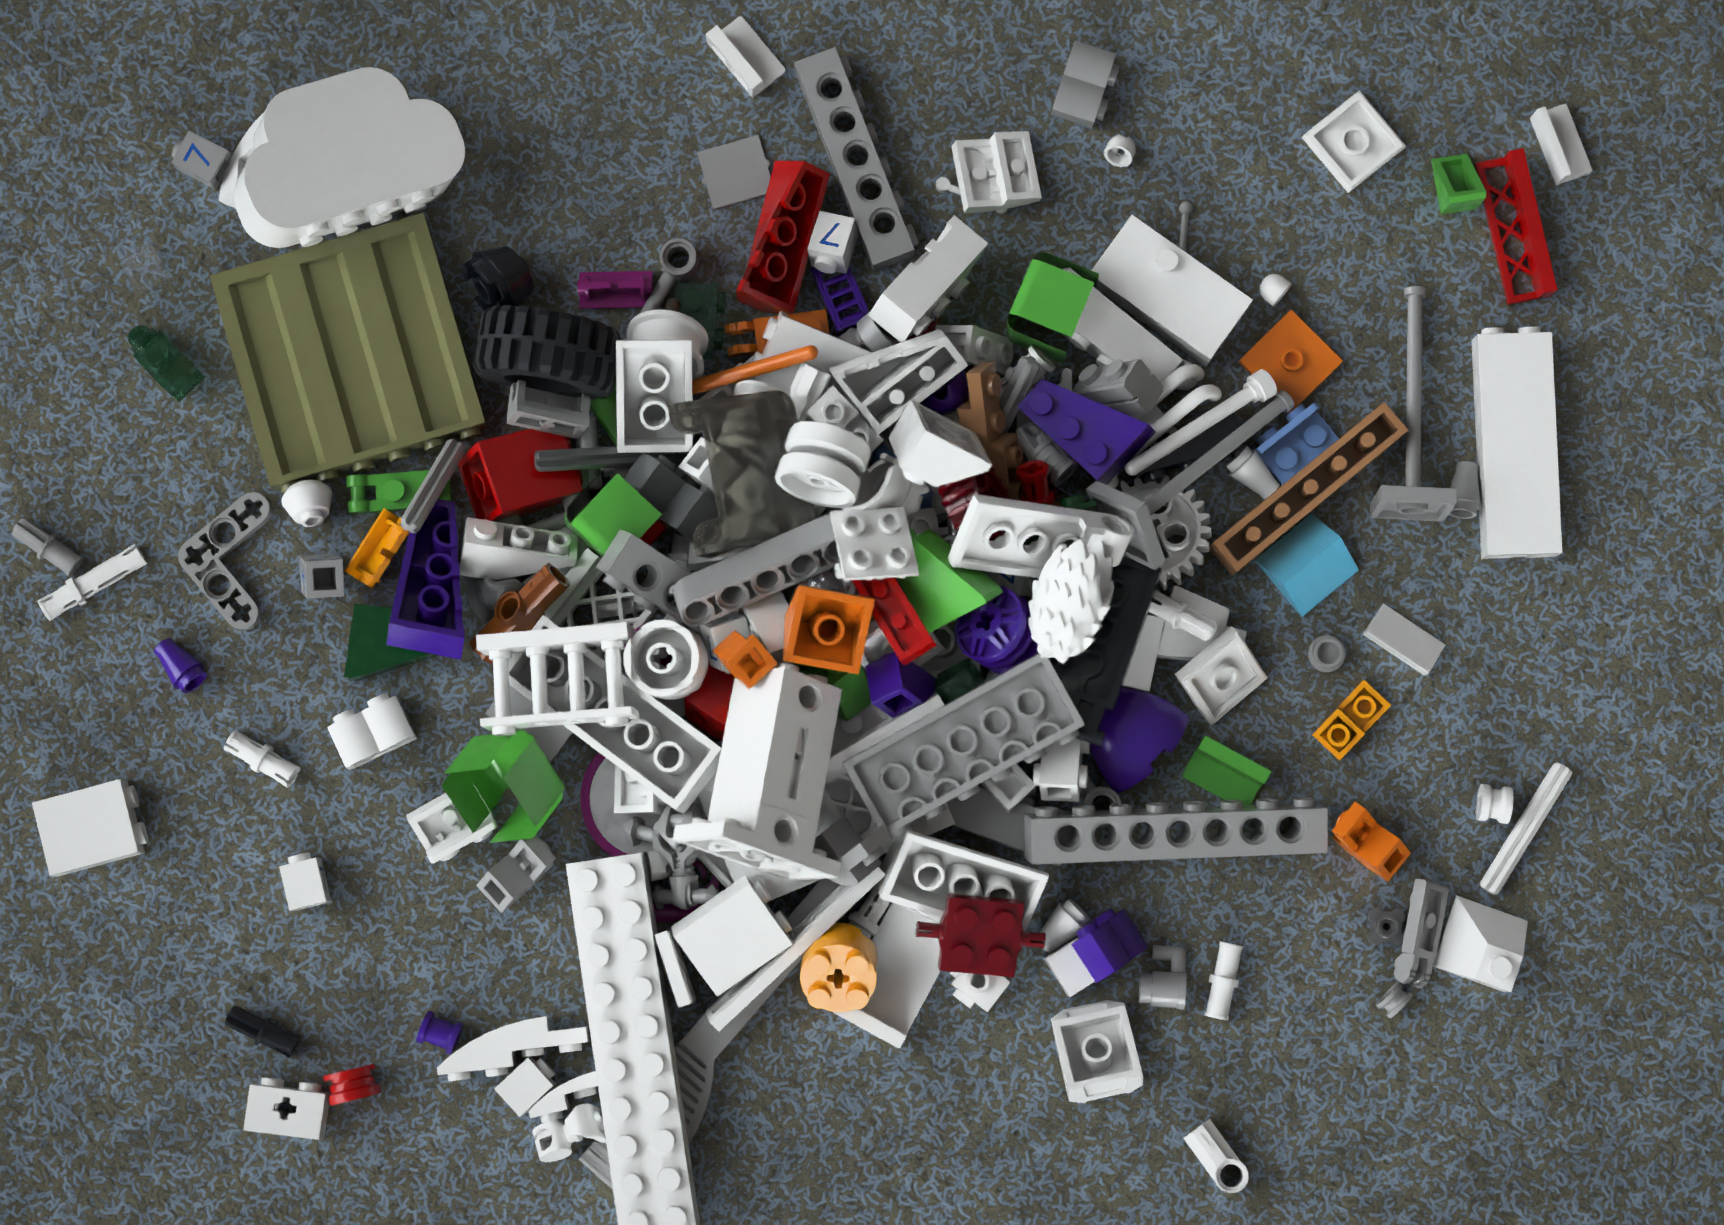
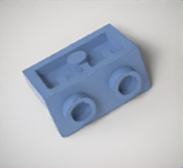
M1315 402L1307 409L1303 404H1300L1285 417L1289 422L1279 431L1273 426L1256 440L1260 444L1256 451L1280 486L1285 484L1339 439L1317 412L1319 407Z

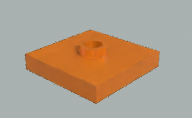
M1292 310L1238 361L1250 375L1260 369L1267 371L1271 375L1277 386V392L1280 390L1287 392L1294 401V408L1288 413L1298 407L1343 362Z

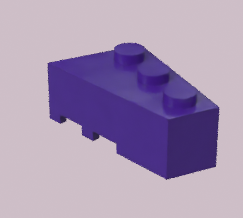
M1041 379L1017 405L1024 414L1096 480L1106 485L1112 481L1156 433L1145 422L1044 379Z

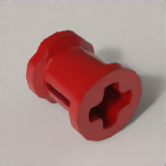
M1034 460L1017 467L1016 476L1017 479L1021 480L1024 492L1021 501L1038 504L1047 502V505H1051L1055 501L1054 492L1049 489L1047 475L1050 472L1048 463Z

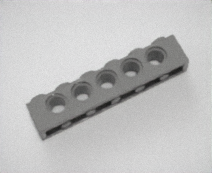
M836 47L794 62L796 76L852 218H855L858 235L872 271L875 272L914 257L915 249L913 246L918 245L917 236L912 224L906 226L900 213L905 211L903 200L899 191L892 192L887 179L892 177V173L885 156L879 158L874 145L878 144L879 140L873 124H865L861 111L866 110L859 89L852 91L848 78L852 77L853 74L846 56L839 57ZM827 85H836L842 92L838 97L830 99L825 97L821 91ZM841 118H848L853 121L855 126L848 132H840L835 128L834 124ZM858 151L864 153L868 160L861 166H854L849 163L848 156ZM874 185L880 189L881 194L874 200H868L860 192L865 186ZM879 219H888L894 224V229L889 233L882 234L877 232L873 225Z
M619 530L596 566V569L606 574L603 581L621 593L627 588L636 594L633 600L635 603L650 612H653L655 608L666 614L663 620H670L691 629L703 641L699 626H689L682 621L675 599L670 603L666 600L667 590L675 585L678 580L692 573L635 535ZM646 565L648 569L647 577L643 582L637 583L636 572L641 566Z

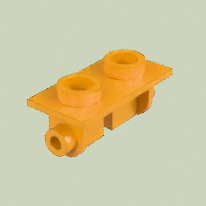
M383 508L344 571L372 589L376 582L380 584L381 580L379 579L391 562L392 557L396 554L406 536H409V531L404 530L400 526L401 518Z

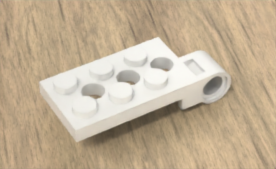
M974 494L948 555V560L952 567L1039 578L1044 565L1063 541L1073 540V544L1075 541L1083 539L1086 542L1087 549L1096 540L1101 541L1106 558L1108 556L1112 557V567L1120 564L1134 533V528L1128 521L1113 514ZM1005 530L1003 536L998 537L995 541L989 540L994 532ZM1040 535L1038 540L1033 541L1029 545H1023L1028 537Z

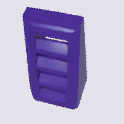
M811 267L810 271L837 336L842 335L849 328H857L856 323L869 310L850 267H848L846 274L843 273L826 281H823L821 276L824 272ZM847 281V287L829 294L828 287ZM852 293L854 299L834 306L833 300ZM857 306L859 312L840 319L838 313Z

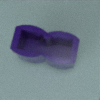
M1112 908L1076 931L1079 939L1071 944L1096 983L1116 972L1149 947L1126 910L1122 909L1115 914Z

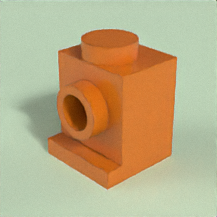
M735 630L712 650L734 678L748 689L752 688L778 664L754 635L744 638Z

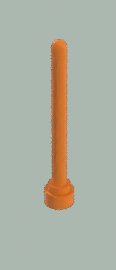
M808 345L693 379L692 395L814 360L818 356V350L815 346Z

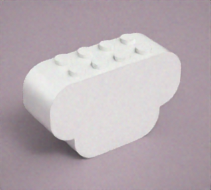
M365 67L287 89L277 94L269 102L254 133V151L247 159L235 184L234 204L244 229L257 242L274 248H284L301 243L302 247H309L321 242L324 235L336 232L337 236H344L358 229L357 225L371 222L372 226H376L393 218L392 214L405 211L406 215H412L426 209V204L439 198L461 169L465 158L464 141L454 117L439 103L427 99L409 100L405 88L400 81L382 69Z

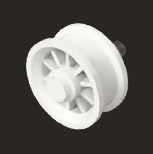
M674 298L668 299L665 310H650L635 316L628 325L627 340L692 339V380L702 377L704 371L702 356L708 347V334L698 321L680 313L681 302Z

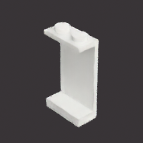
M780 311L777 319L771 317L767 323L763 338L768 341L763 353L756 351L751 362L813 345L818 350V356L814 360L807 361V363L826 370L831 374L828 368L873 352L791 319L787 313ZM801 363L753 377L752 380L761 381L778 388L782 392V397L788 399L791 394L790 387ZM832 377L828 389L834 386L870 425L840 384Z
M892 902L878 928L879 932L872 939L878 952L877 979L872 996L869 998L867 1005L862 1009L833 1013L900 1049L907 1036L906 1034L940 973L938 968L940 952L938 939L916 937L917 921L940 923L941 917Z

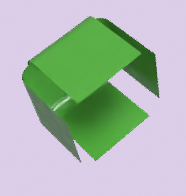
M1046 252L1036 254L1031 260L1008 315L1007 337L1010 342L1025 349L1034 345L1048 358L1064 364L1065 351L1012 330L1017 317L1020 316L1072 337L1093 286L1097 287L1099 273ZM1069 267H1070L1073 271H1075V272H1076L1078 275H1080L1081 277H1079V276H1077V275H1075V274H1072V273H1070V272H1067V271H1065V270H1062V269H1063V268H1069Z
M604 468V469L591 481V483L575 498V500L568 506V508H569V507L577 500V498L595 481V479L605 470V468ZM617 473L571 523L568 522L565 512L564 523L602 559L619 530L629 532L640 538L662 514Z
M515 730V736H493V734L474 736L444 772V774H450L441 786L473 834L489 815V810L492 811L500 801L506 789L510 788L518 799L519 804L490 843L533 838L562 800L563 790L565 789L564 783L531 734H527L524 730Z

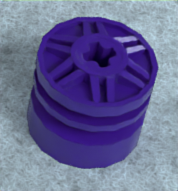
M1000 586L1003 591L1002 594L957 618L955 626L956 643L962 653L998 675L1039 653L1037 650L1038 643L1032 639L1028 618L1031 616L1029 601L1005 586Z

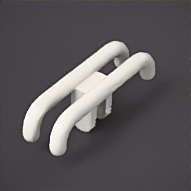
M1187 364L1176 369L1160 382L1163 385V392L1152 411L1146 414L1131 416L1149 424L1156 432L1132 459L1149 446L1151 448L1156 445L1157 439L1164 433L1173 434L1177 430L1174 425L1200 403L1207 399L1213 402L1220 400L1222 396L1221 390L1215 385L1207 384L1191 391L1165 414L1156 406L1189 379L1194 381L1202 380L1204 378V371L1200 366ZM1117 475L1108 486L1114 488L1118 485L1119 479Z

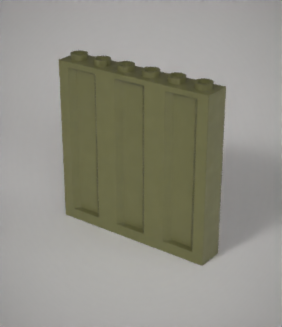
M424 212L210 275L269 485L275 491L281 490L282 494H284L291 485L304 480L317 479L323 483L332 482L340 478L339 472L352 468L354 473L365 472L375 468L374 462L386 458H389L391 463L402 461L411 457L410 451L423 447L425 452L442 449L449 439L460 437L461 441L473 440L482 436L481 430L489 428L429 222Z

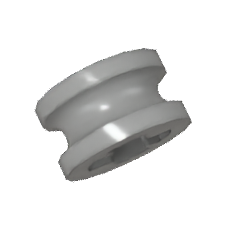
M1396 982L1378 1000L1376 1006L1379 1009L1385 1008L1387 1011L1386 1016L1390 1019L1409 1002L1413 994L1410 991L1404 992L1402 984Z

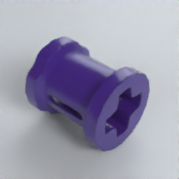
M428 1010L420 1026L416 1042L423 1044L425 1041L446 1049V1054L452 1055L459 1042L464 1024L461 1022L453 1024L435 1017L434 1012Z

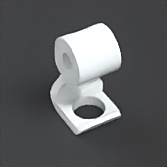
M591 1104L576 1106L565 1119V1123L557 1119L550 1120L535 1127L532 1131L539 1159L542 1162H553L568 1157L572 1154L571 1143L583 1140V1137L606 1143L600 1108Z

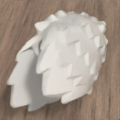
M1083 539L1075 541L1068 548L1066 543L1061 544L1044 565L1039 579L1033 581V599L1029 601L1031 616L1028 618V623L1032 633L1031 637L1038 643L1037 650L1042 658L1055 657L1061 664H1064L1069 657L1081 654L1095 641L1094 635L1102 627L1101 622L1111 607L1109 604L1114 591L1113 580L1111 581L1113 558L1110 556L1106 558L1101 541L1096 540L1088 549Z

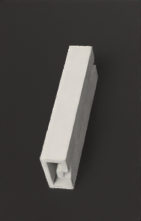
M1498 327L1485 328L1481 330V334H1477L1472 339L1477 464L1479 465L1478 478L1481 509H1479L1481 559L1556 557L1562 554L1552 332H1541L1540 327L1519 328L1518 333H1504V328Z

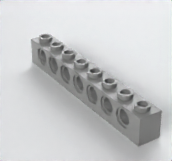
M1295 797L1291 804H1279V800L1273 798L1257 799L1256 805H1243L1241 800H1221L1220 806L1206 807V802L1186 801L1183 802L1182 808H1169V803L1164 802L1147 803L1146 809H1132L1131 804L1109 805V810L1095 811V806L1075 805L1072 806V812H1058L1057 807L1041 806L1035 808V813H1024V858L1032 865L1328 853V808L1316 803V799L1312 797ZM1286 817H1291L1293 822L1291 829L1287 833L1281 834L1279 831L1281 821ZM1250 818H1255V830L1249 835H1244V823ZM1218 819L1220 822L1219 831L1214 836L1207 837L1206 827L1208 823ZM1176 821H1182V833L1176 838H1170V826ZM1140 822H1145L1147 826L1145 835L1140 839L1134 840L1132 838L1134 826ZM1101 824H1109L1110 833L1108 837L1102 841H1096L1095 831L1097 827ZM1065 825H1072V837L1066 842H1058L1057 834L1060 828Z

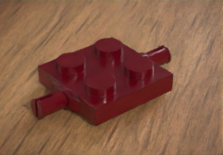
M947 893L945 912L940 919V923L917 921L915 931L916 937L938 939L940 946L939 971L1015 977L1017 956L1022 946L1044 949V942H1046L1045 932L1024 931L1022 919L1025 904L1022 900Z

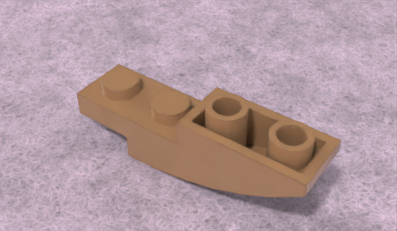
M981 361L966 373L969 399L957 408L959 424L977 434L992 463L991 467L994 468L998 478H1002V484L1008 490L1010 499L1021 501L1024 492L1021 480L1017 479L1016 469L1023 463V451L1018 446L1017 433H1003L1005 414L1000 409L1001 379L996 374L995 362Z

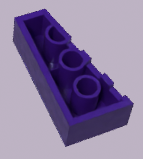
M438 499L419 532H409L390 616L386 645L450 658H462L465 637L462 621L455 502Z

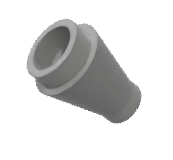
M1461 461L1456 464V471L1449 488L1457 489V504L1449 513L1450 516L1460 519L1475 518L1477 510L1481 509L1478 464L1469 461Z

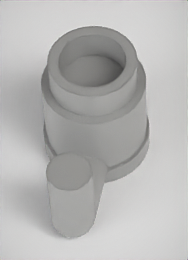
M1153 945L1152 960L1171 961V972L1152 971L1151 973H1140L1139 1003L1150 1004V1007L1184 1010L1187 988L1186 951L1179 946Z

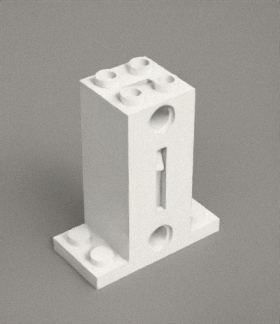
M778 663L776 668L769 671L750 689L735 678L708 820L692 819L691 824L675 825L672 840L786 880L839 878L841 862L827 858V852L815 849L814 843L842 689L827 684L828 679L823 676L802 674L799 672L800 668L798 666L788 663Z

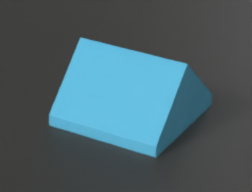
M1312 513L1254 560L1301 617L1359 571L1342 538Z

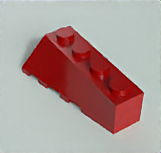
M806 161L774 162L747 268L736 289L739 302L765 313H779L780 311L787 314L794 313L809 256L807 248L822 207L830 173Z

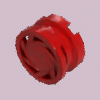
M375 1063L323 1076L324 1082L331 1080V1084H333L329 1086L331 1093L328 1096L329 1106L382 1093L380 1084L375 1082L374 1075L370 1076V1070L376 1069Z

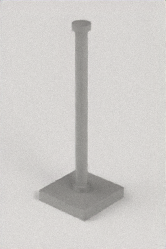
M1410 286L1404 289V298L1408 299L1406 428L1409 430L1406 433L1405 486L1381 485L1370 502L1369 518L1443 522L1457 504V489L1420 487L1422 299L1426 298V288Z
M1283 390L1278 391L1273 396L1272 402L1144 502L1099 481H1095L1086 488L1089 499L1096 501V506L1093 507L1094 512L1119 516L1133 526L1134 533L1124 556L1153 570L1163 565L1166 560L1151 515L1280 413H1287L1293 409L1294 401L1291 396Z

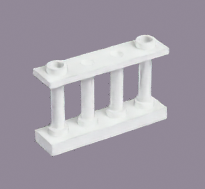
M627 622L476 635L477 651L486 656L489 655V660L493 661L496 716L494 718L480 719V726L492 731L493 736H511L516 734L515 729L603 721H605L606 727H622L628 725V719H639V711L632 706L624 707L621 650L624 649V644H627L629 639L634 636V627ZM601 646V650L605 651L608 708L586 710L583 653L587 652V647ZM564 649V654H568L571 711L548 713L546 657L549 656V650ZM526 652V657H530L533 714L511 716L508 660L512 659V653Z

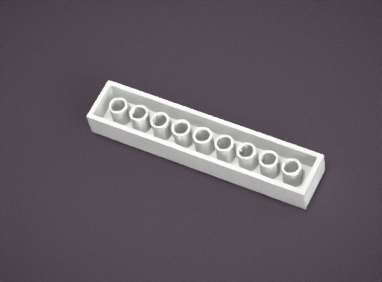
M646 852L566 864L618 1225H701L662 960L655 939V934L658 933L651 896Z

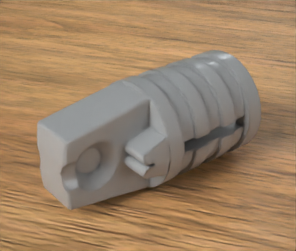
M1032 421L1021 426L1016 431L1018 445L1029 458L1028 460H1041L1048 463L1050 472L1047 475V479L1050 480L1054 487L1065 482L1077 469L1079 463L1072 459L1062 447Z

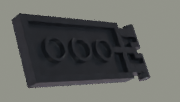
M1123 556L1120 564L1112 567L1114 591L1109 604L1111 607L1101 622L1102 627L1094 635L1095 641L1081 654L1069 657L1064 664H1061L1055 657L1050 659L1053 668L1085 724L1078 729L1080 735L1076 739L1102 746L1106 732L1101 731L1100 727L1106 710L1111 712L1115 710L1162 574L1161 568L1153 570L1131 558Z

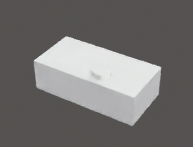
M1134 215L1130 216L1091 270L1099 273L1097 287L1094 288L1204 366L1208 365L1253 301L1249 296Z

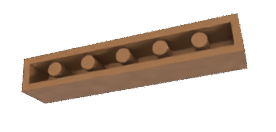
M1385 402L1382 403L1210 545V551L1231 576L1235 575L1409 430Z

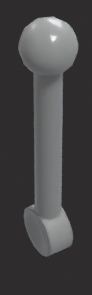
M1188 201L1182 202L1179 206V211L1182 214L1179 248L1185 252L1189 215L1193 212V205Z

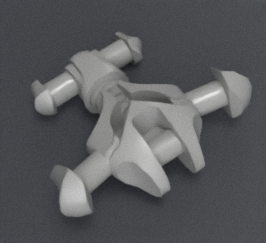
M692 803L685 814H680V812L668 805L659 820L654 824V827L645 826V821L638 816L628 819L623 825L632 847L639 845L641 841L652 842L653 849L667 859L673 870L672 875L669 876L671 889H664L656 885L654 892L651 894L656 908L659 910H663L665 904H673L680 909H691L697 904L706 903L720 893L713 884L707 889H699V874H696V871H694L695 866L693 863H695L696 858L700 856L701 852L704 851L672 840L675 825L691 824L692 819H705L700 806L696 803Z

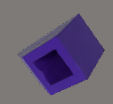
M894 651L881 656L880 659L865 666L871 703L892 718L925 703L940 687L937 678L913 661L904 666Z

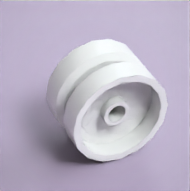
M810 421L794 423L789 430L785 443V449L788 454H784L780 459L775 473L776 483L789 494L812 504L831 508L852 506L856 502L861 487V481L858 476H861L866 471L871 455L870 447L858 436L834 425Z

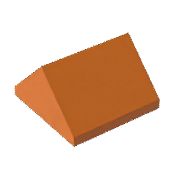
M799 584L784 617L783 660L859 675L875 599Z

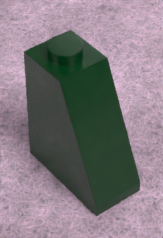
M354 603L344 678L347 680L359 681L439 655L386 645L392 608Z

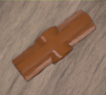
M547 563L518 593L509 591L500 597L495 606V616L476 635L532 630L542 615L545 616V611L570 586L568 579L557 567ZM475 636L469 642L473 651L476 652L482 658L483 661L492 665L493 661L489 660V655L486 656L481 652L477 651V643Z

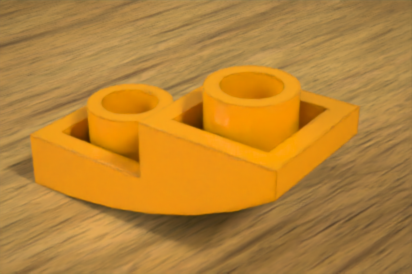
M1363 679L1317 728L1312 736L1340 761L1392 704L1369 682Z

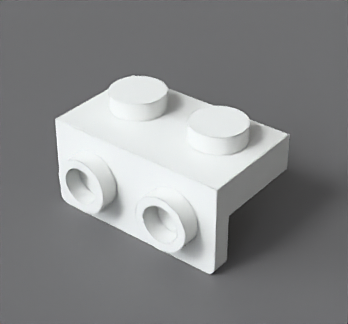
M446 793L406 815L407 821L425 848L427 857L432 864L439 860L446 861L453 858L460 851V848L471 842L477 843L485 840L497 828L495 817L492 811L489 810V815L473 834Z

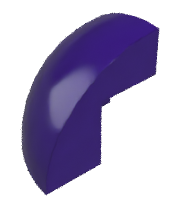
M1122 688L1114 712L1106 710L1100 727L1101 731L1106 732L1102 746L1090 743L1094 759L1110 787L1118 794L1149 776L1153 772L1151 767L1152 761L1157 759L1160 753L1165 751L1171 753L1175 749L1185 732L1189 717L1178 707L1161 697L1139 690Z

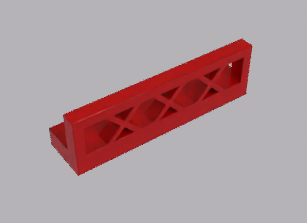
M1524 148L1511 150L1502 158L1475 163V170L1486 190V199L1483 201L1507 305L1551 297L1558 289ZM1504 166L1508 181L1502 191H1499L1488 184L1485 170ZM1508 188H1510L1512 198L1505 194ZM1490 192L1497 196L1494 203L1492 202ZM1501 199L1515 209L1516 217L1510 227L1496 219L1494 210ZM1517 222H1518V226H1519L1520 233H1518L1517 231H1515V230L1513 229V228L1515 227V225L1517 224ZM1499 228L1506 232L1502 239L1500 236ZM1509 235L1523 242L1524 253L1518 262L1504 253L1503 244ZM1525 258L1527 259L1529 269L1522 265ZM1507 263L1514 267L1510 274ZM1517 270L1531 277L1534 292L1514 295L1511 280Z

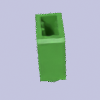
M929 528L916 535L914 529L909 530L919 576L897 578L929 633L1003 593L1000 586L982 571L952 567L948 560L952 546Z

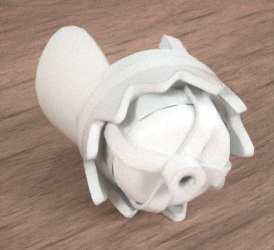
M881 453L880 460L868 469L866 468V471L861 476H858L861 481V487L856 502L850 507L841 509L869 510L904 507L907 518L913 512L920 510L923 500L921 494L929 493L930 489L925 483L921 486L908 480L903 476L904 471L898 464V459Z

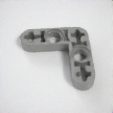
M250 492L241 496L181 546L178 553L179 563L224 619L233 628L242 631L250 630L258 624L261 617L260 608L223 563L222 559L270 519L272 507L269 500L256 492ZM252 501L255 504L262 502L263 505L259 509L262 515L259 518L253 515L247 517L243 522L248 525V528L243 531L240 523L233 519L231 515L236 512L241 518L249 511L246 506L248 502ZM229 523L235 528V537L229 543H219L216 539V530L220 525ZM207 536L210 543L217 547L219 552L214 555L213 550L208 549L201 556L204 561L202 565L199 566L196 563L189 565L187 562L191 558L189 551L192 548L197 551L205 548L207 544L202 539ZM217 575H224L230 582L229 590L223 595H214L210 590L211 580ZM237 590H239L241 595L235 597V600L245 608L249 605L252 608L248 612L251 618L248 622L241 619L235 621L234 618L238 613L230 603L226 605L225 609L221 605V603L232 599Z

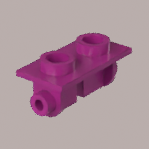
M653 271L579 272V280L577 281L579 309L643 308L653 291Z

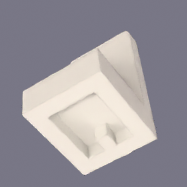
M936 325L935 330H942L968 365L976 366L981 361L995 362L996 374H1006V370L1010 367L1013 360V343L1007 337L974 325Z

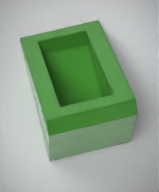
M1468 154L1431 159L1441 215L1475 210L1486 199V190Z

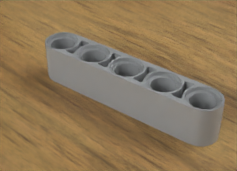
M830 514L810 521L678 580L674 585L673 595L682 621L689 626L704 625L835 567L836 563H840Z

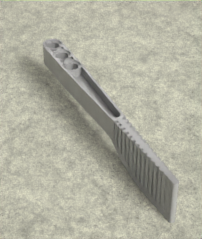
M828 878L821 879L787 918L791 927L795 928L840 884ZM802 954L720 1032L710 1024L705 1012L675 1047L689 1144L701 1124L709 1103L715 1074V1059L801 961ZM595 1140L578 1160L613 1190L607 1144Z

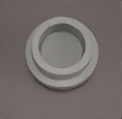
M1320 636L1312 641L1308 648V660L1320 672H1333L1341 667L1345 660L1344 645L1334 636Z

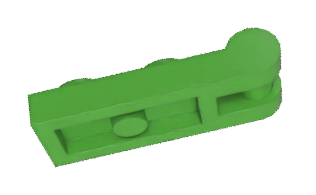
M429 470L346 476V488L350 489L351 501L347 502L348 514L379 513L383 508L390 512L406 510ZM451 477L438 499L452 501ZM376 487V500H366L365 488Z

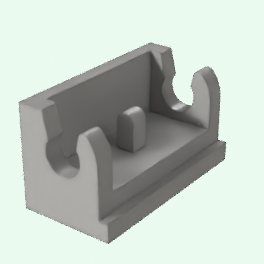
M518 380L517 383L513 382L510 387L506 424L578 439L589 427L590 395L582 394V397L573 398L526 387V381Z

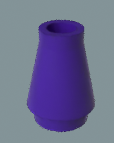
M172 638L163 640L155 647L154 653L159 658L175 689H180L183 693H189L204 682L207 677V673L203 670L204 664L177 645Z

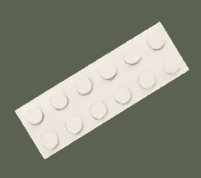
M542 615L532 630L561 627ZM587 647V652L583 653L586 710L608 708L606 661ZM564 649L549 650V656L546 657L548 713L571 711L568 654H564ZM526 652L514 653L512 659L508 661L509 685L532 701L530 657H526ZM622 673L624 707L632 706L639 711V719H628V725L622 727H606L605 721L567 724L563 726L673 809L685 814L717 771L721 747L655 697L641 691Z

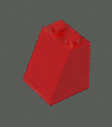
M526 429L478 441L463 455L458 464L475 518L498 522L512 516L523 517L561 504L563 499L581 493L583 491V477L580 470L539 472L535 469L534 454L536 451L571 449L570 438Z

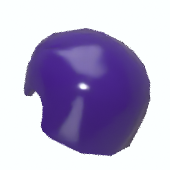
M963 369L921 401L920 404L943 416L957 411V408L964 404L969 396L965 370Z

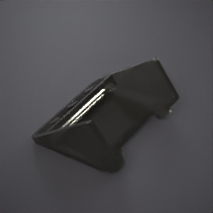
M772 390L668 405L670 421L676 430L684 434L703 432L719 518L706 520L695 529L693 544L696 556L713 559L737 554L817 519L814 504L796 498L784 491L775 480L779 461L784 454H788L785 449V443L789 430L794 423H798L795 403L790 395L783 391Z

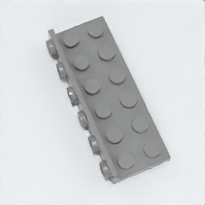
M1037 653L843 761L842 764L877 827L879 828L884 825L894 839L906 833V830H911L913 826L910 822L924 815L926 820H929L945 811L944 803L958 797L960 801H963L980 791L977 785L991 778L993 783L1007 777L1013 773L1011 766L1024 759L1029 764L1041 758L1047 753L1044 748L1055 741L1063 745L1080 735L1078 729L1085 724L1050 660L1042 658L1040 653Z

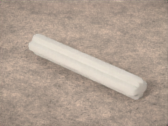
M1558 762L1552 765L1485 873L1480 886L1487 892L1497 895L1501 891L1567 784L1572 771L1565 765Z

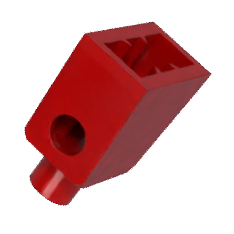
M708 660V670L700 689L684 699L685 716L689 721L723 742L735 678L732 674H726L725 671H720L710 666Z

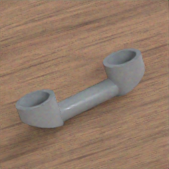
M585 490L569 508L568 506L580 493L563 499L564 512L526 526L549 531L566 527L564 523L565 512L568 522L571 523L591 502L592 496L590 491ZM512 516L498 521L500 523L523 526L520 516Z

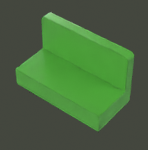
M1205 735L1199 741L1182 773V777L1223 800H1241L1243 805H1251L1260 787L1265 785L1272 771Z

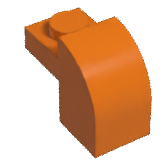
M1354 802L1348 810L1341 813L1336 821V826L1332 829V832L1335 834L1332 838L1342 848L1387 882L1411 854L1398 837L1380 826L1367 809L1357 802Z

